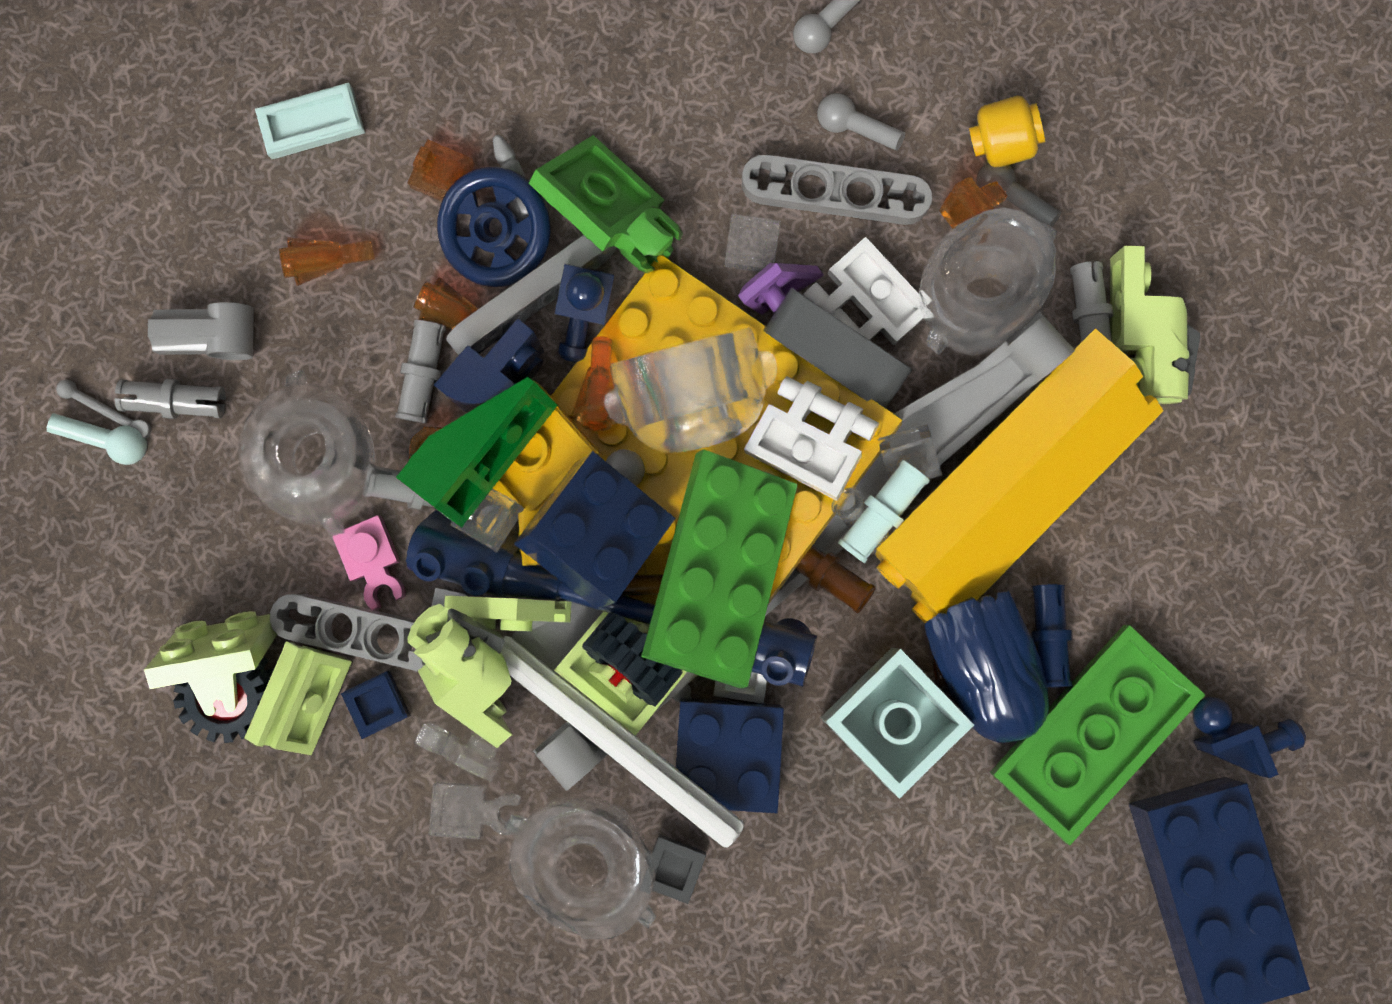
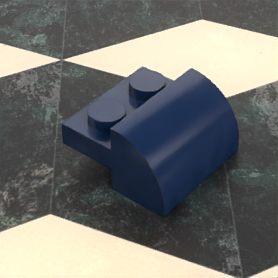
M517 318L484 358L467 345L434 386L459 408L468 413L517 384L520 380L522 381L527 377L532 379L543 364L540 356L543 354L544 349L534 331Z

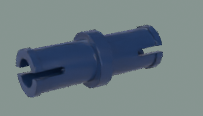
M1062 584L1032 586L1036 631L1031 632V637L1037 643V650L1041 659L1047 687L1072 686L1068 641L1073 640L1072 630H1067L1065 585Z

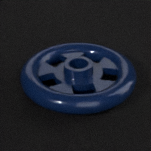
M502 167L475 169L456 180L448 189L440 204L437 218V233L441 249L450 265L460 275L476 284L487 287H504L515 284L538 267L547 251L550 241L551 224L546 203L543 197L528 184L530 181L519 173ZM493 187L496 202H488L479 206L475 192L482 188ZM517 198L522 201L529 214L520 223H518L514 212L508 207ZM458 214L471 215L469 223L470 237L458 236ZM494 218H497L502 224V231L497 237L493 236L489 229L490 222ZM519 235L528 245L522 255L516 260L507 252V249L514 244ZM477 246L484 251L494 252L491 267L481 265L473 260Z

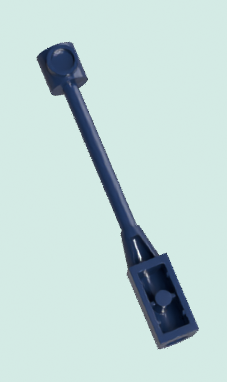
M435 510L417 526L411 537L407 550L406 564L407 568L413 571L421 580L434 581L438 578L461 585L467 593L474 596L488 593L502 598L509 596L558 600L560 598L594 608L541 565L522 566V554L520 549L514 545L519 534L467 520L461 528L440 511ZM621 595L616 603L598 608L597 610L607 613L614 612L616 615L650 625L655 604ZM786 618L777 623L765 621L752 672L763 675L765 680L773 685L780 686L791 683L803 687L811 665L818 635L811 634L809 628L797 619Z

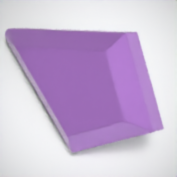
M769 263L742 287L738 296L746 306L761 315L770 309L775 313L791 288L799 292L821 278L823 273L818 266Z

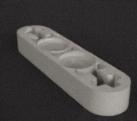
M758 155L751 158L746 163L742 172V190L745 196L752 202L762 205L908 225L920 221L926 215L932 202V191L929 185L922 178L907 174L773 155ZM760 169H766L770 171L769 176L771 179L784 181L786 171L793 172L789 186L790 195L782 194L783 183L771 182L768 184L767 190L757 189V181L750 179V177H757ZM807 175L818 176L825 184V192L818 198H807L800 193L798 182ZM854 182L866 183L873 191V200L866 205L859 206L853 204L847 197L846 189ZM883 185L890 186L887 196L898 198L902 197L905 190L913 191V199L921 201V203L915 204L912 211L904 210V203L895 199H888L885 205L886 209L878 207L883 196Z
M584 235L461 321L448 334L447 342L458 355L467 345L478 354L498 341L517 318L524 322L558 298L565 263L596 270L612 256L616 249L615 246L601 251L592 241Z
M308 594L284 595L278 598L271 608L270 623L272 629L278 636L284 639L418 671L425 665L422 659L413 653L415 650H411L413 646L408 643L411 626L416 620ZM290 609H297V612L302 615L318 616L316 623L296 624L295 620L289 618ZM340 613L347 615L352 622V633L344 642L337 640L331 630L333 619ZM386 624L392 625L399 635L398 646L391 653L384 652L377 642L378 632Z

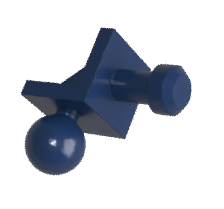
M564 264L555 309L556 315L570 317L565 342H560L558 354L562 359L579 362L585 358L588 349L584 345L589 322L604 325L615 274Z
M1203 698L1193 708L1192 718L1194 724L1200 731L1208 734L1193 740L1197 750L1220 758L1249 771L1251 774L1266 778L1279 775L1270 754L1286 748L1295 751L1303 748L1306 742V734L1302 726L1292 719L1279 722L1278 729L1262 735L1257 725L1241 722L1231 725L1233 720L1232 710L1220 698Z

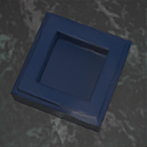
M386 671L341 693L361 739L369 737L411 716L390 671Z

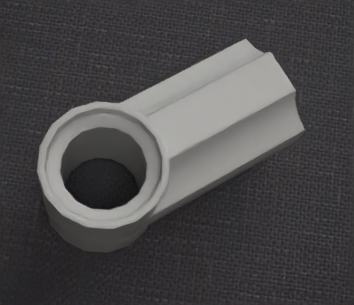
M220 302L209 304L207 309L153 310V315L148 319V338L152 345V351L159 355L206 354L208 357L222 360L252 359L254 308L240 303Z

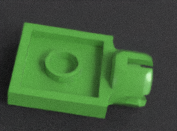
M594 135L537 168L528 183L601 251L608 247H617L629 262L644 273H650L655 270L651 264L654 261L658 262L657 257L659 255H663L666 258L671 255L673 251L671 245L673 236L679 241L682 238L683 232L680 226L660 209L665 200Z

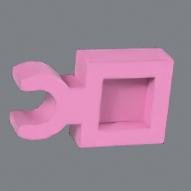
M375 516L332 534L350 581H357L365 577L367 584L364 588V600L370 609L377 610L381 608L380 601L377 598V591L383 585H388L392 589L396 600L405 598L404 585L398 578L390 576L387 569L399 563L400 560L382 516Z

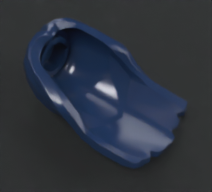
M998 592L995 599L990 595L982 596L980 601L973 597L949 607L947 613L941 612L928 620L924 627L932 654L951 696L955 699L963 714L974 724L972 728L982 737L998 743L1023 740L1035 735L1046 721L1049 711L1048 688L1045 676L1043 675L1041 659L1033 638L1024 624L1010 592Z

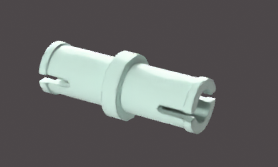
M902 460L900 466L875 498L870 495L866 499L864 504L868 507L838 543L865 564L868 560L867 558L892 526L898 529L904 521L900 516L930 480L911 464Z

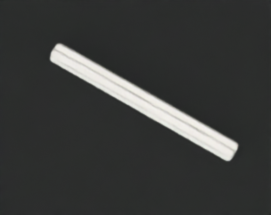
M510 636L503 638L504 645L501 653L512 678L722 847L728 848L736 841L744 828V823L741 819Z

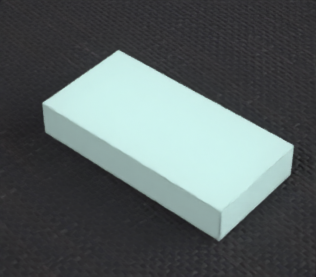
M349 82L255 109L267 155L271 159L365 133L354 91Z

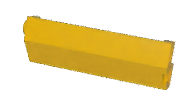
M1096 328L876 549V557L881 561L876 568L897 589L905 584L912 591L910 597L917 603L912 608V611L922 622L926 623L941 612L947 613L949 607L973 597L978 601L1163 412L1157 399L1151 395L1143 396L1136 385L1143 377L1136 363Z

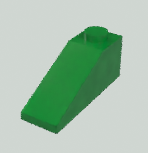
M527 377L428 436L419 449L410 457L408 463L396 478L462 528L558 405L535 381Z

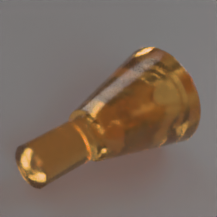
M287 237L288 247L279 248L284 277H294L296 286L342 268L343 264L375 260L371 240L339 245V242Z
M440 276L434 284L425 281L413 308L421 311L418 320L438 323L449 328H454L478 310Z
M598 336L592 340L591 366L587 370L572 411V417L581 422L582 427L592 431L609 430L613 424L619 423L623 419L614 373L611 369L612 339L604 336Z

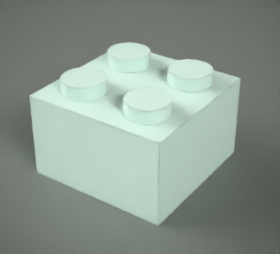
M891 648L820 717L899 799L974 726L926 674L898 648Z

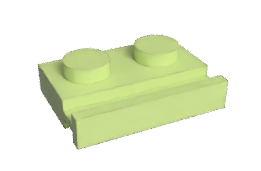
M445 596L444 607L448 610L455 609L490 629H496V619H501L500 630L532 631L533 621L570 622L572 602Z
M286 641L244 738L256 746L263 747V745H267L278 750L312 755L352 661L338 654L307 646L302 647Z

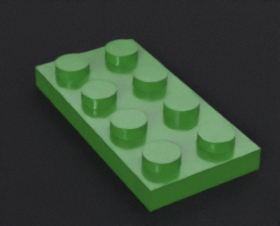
M704 449L696 453L641 657L737 688L748 687L798 484Z
M1123 625L1072 681V686L1067 687L1049 706L1046 721L1036 734L1029 738L1018 740L990 773L1064 843L1070 846L1200 702L1205 694L1130 625Z

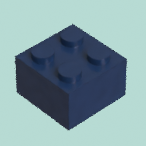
M592 451L572 466L515 541L514 545L594 608L598 609L616 603L676 518Z
M681 698L676 768L728 810L778 814L784 708L780 704Z

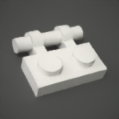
M866 237L829 269V277L839 286L830 296L817 282L803 294V296L870 341L881 331L893 345L901 340L933 310ZM850 299L869 318L861 328L841 309Z
M786 376L780 385L778 395L792 401L791 408L786 413L769 404L746 444L744 451L751 457L838 501L862 457V451L846 443L848 437L853 432L871 441L879 426V422L863 415V409L851 402L843 405L821 394L822 388L809 381H806L803 385ZM810 412L835 423L830 434L804 422Z

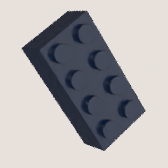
M1221 777L1129 803L1187 1002L1190 1004H1263L1310 990L1248 784L1228 777Z

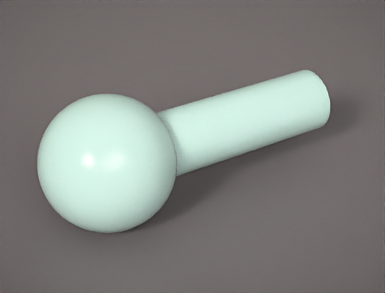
M55 413L51 415L48 421L47 432L106 449L109 457L119 464H134L143 458L147 450V439L142 438L141 433L130 426H119L109 430Z

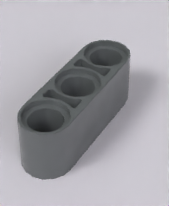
M793 288L789 290L763 329L764 332L864 400L869 401L872 399L885 409L913 370Z

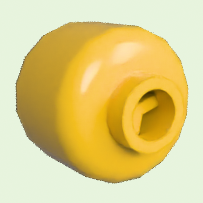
M1014 96L982 106L977 114L978 125L969 128L975 156L985 154L988 163L993 167H1001L1029 160L1037 154L1038 144L1045 142L1037 103L1029 105L1022 96Z

